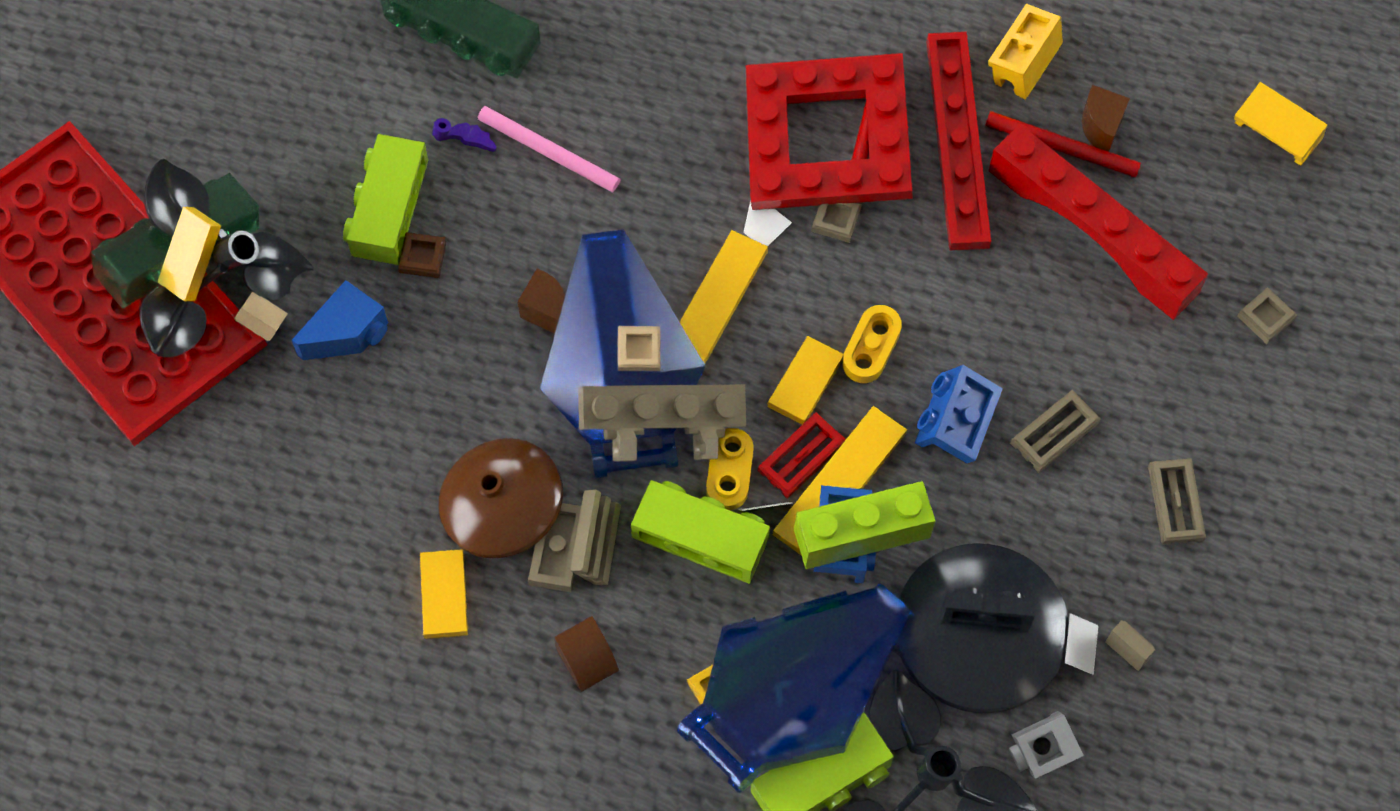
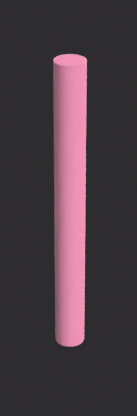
M484 106L478 115V120L612 193L621 181L615 175L487 106Z

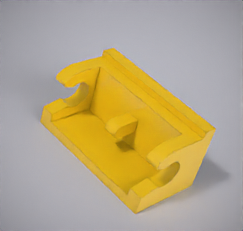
M1028 4L1024 6L988 60V65L992 67L993 79L996 85L1002 87L1005 81L1008 80L1014 85L1013 91L1015 95L1026 100L1063 43L1061 16Z
M1262 82L1257 85L1234 116L1235 124L1240 127L1243 124L1249 126L1295 156L1294 162L1300 166L1321 142L1328 125Z

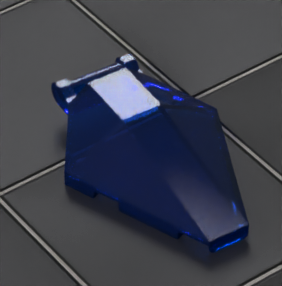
M624 229L582 235L540 389L590 444L595 478L607 477L608 472L665 465L666 469L678 467L674 438L676 428L644 429V435H636V438L661 436L662 448L637 451V460L628 462L613 461V455L605 456L603 443H611L612 440L604 439L603 429L579 430L578 387L697 385L706 366ZM618 326H660V371H618Z
M879 583L874 588L848 595L845 590L787 607L782 610V615L757 622L755 617L723 626L704 701L679 723L676 730L677 733L685 741L692 740L729 777L728 783L738 793L748 788L763 771L845 752L908 619V608L884 585ZM710 722L717 735L745 761L743 764L704 728L706 724Z

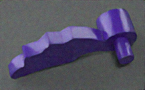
M439 118L434 122L432 135L437 141L457 139L464 145L492 152L497 148L495 143L490 140V133L482 131L478 125L470 126L466 122L451 127V123L444 118Z

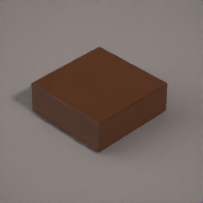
M406 232L398 266L399 273L439 278L447 243L446 237Z

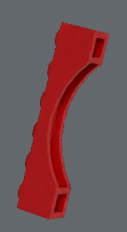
M1019 124L994 148L988 170L1021 198L1032 200L1050 208L1087 233L1118 263L1138 292L1171 319L1175 320L1199 295L1208 276L1206 271L1024 126Z

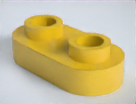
M876 305L868 308L863 313L843 356V369L851 380L858 383H870L882 374L899 339L902 327L901 318L893 308L885 305ZM876 325H882L887 329V332L882 335L876 334L872 328ZM866 359L870 362L871 366L862 369L856 365V361Z
M738 428L725 429V437L718 438V459L710 460L706 484L707 497L720 501L724 504L725 509L730 511L742 506L748 497L754 445L751 437L745 431ZM728 443H736L740 446V449L736 452H730L725 446ZM729 481L735 485V488L731 491H724L720 485L723 482Z

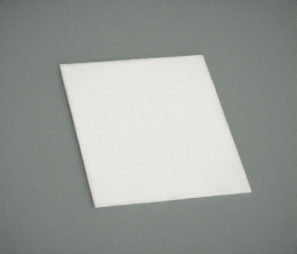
M750 201L744 233L749 238L769 246L792 222L776 209L752 210Z
M1071 613L1069 617L1065 663L1094 675L1098 625Z

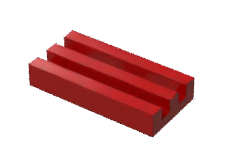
M815 412L758 466L757 471L769 479V482L775 488L777 487L788 499L836 453L846 439ZM816 426L822 430L778 473L772 469ZM828 437L832 439V441L788 483L784 480Z

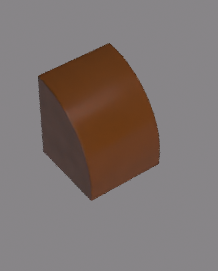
M1092 85L1082 114V128L1085 136L1094 147L1110 151L1130 98Z
M537 268L518 300L520 318L564 338L568 327V312L564 290L553 276Z
M593 616L554 637L556 650L581 692L619 671L613 653Z

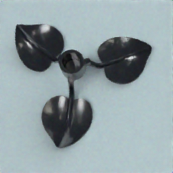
M164 158L159 160L152 168L144 191V205L148 218L160 232L167 236L174 235L183 207H194L208 216L210 198L202 182L190 172L171 164ZM220 229L212 251V258L217 267L203 278L199 291L219 275L227 272V270H234L245 266L243 281L247 288L266 300H276L290 293V286L299 274L314 270V267L296 248L276 235L267 232L250 234L247 231H237L227 235L223 229ZM165 287L152 290L142 302L140 323L152 352L159 357H174L188 351L198 343L205 332L207 319L205 310L196 303L183 301Z
M897 669L893 670L882 681L870 705V722L890 751H898L908 746L912 754L925 756L917 767L919 783L893 811H905L925 789L941 791L950 783L953 785L954 793L963 797L957 805V811H1037L1024 790L1003 772L988 766L973 767L967 771L963 779L960 773L961 760L953 749L947 746H937L935 748L932 745L927 747L917 746L930 743L939 732L941 714L937 704L926 691L908 680ZM871 800L855 801L843 809V811H885L880 804Z

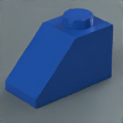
M345 280L292 339L297 356L303 360L357 354L362 353L369 344L372 346L378 344L387 331L388 321L384 307Z

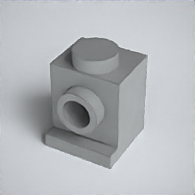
M1058 711L1035 724L1011 734L1016 744L1009 747V751L1020 772L1028 769L1035 779L1084 756L1065 715ZM1039 737H1044L1048 741V749L1044 753H1036L1033 748L1034 741Z

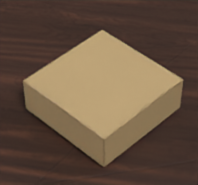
M252 292L234 319L262 338L270 341L288 313Z
M618 326V371H660V326Z

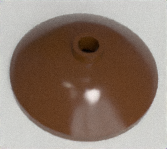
M503 438L485 442L474 447L459 458L446 475L439 495L441 522L450 538L461 549L470 554L483 558H505L519 554L538 543L554 525L563 501L562 479L550 456L540 447L528 441ZM497 481L495 488L486 490L489 484Z

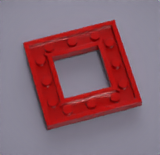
M903 53L746 65L752 210L913 199ZM866 98L870 159L790 164L787 104Z

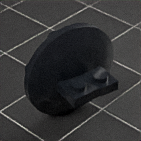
M974 543L943 550L926 560L916 569L905 584L900 595L895 615V639L902 662L911 677L924 691L950 707L973 713H998L1019 707L1034 699L1051 683L1066 655L1069 620L1064 600L1058 588L1041 567L1026 556L1009 548L992 544Z

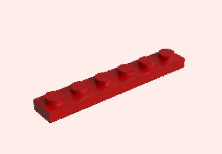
M967 32L928 33L926 43L949 251L990 249L991 233Z

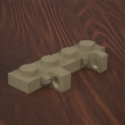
M745 384L578 387L579 430L603 429L604 439L612 440L613 461L616 462L637 460L636 435H644V429L685 428V434H693L694 460L718 459V438L725 437V427H746Z

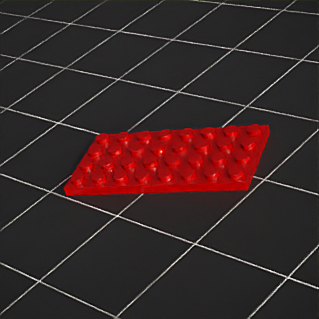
M68 121L0 170V291L135 447L265 348L267 342L264 338L234 319L239 309L217 284L212 281L198 292L195 301H190L200 305L205 310L207 317L205 332L198 343L188 351L174 357H159L152 352L140 323V308L143 300L152 290L164 287L158 283V279L173 236L163 234L151 223L144 203L78 129Z

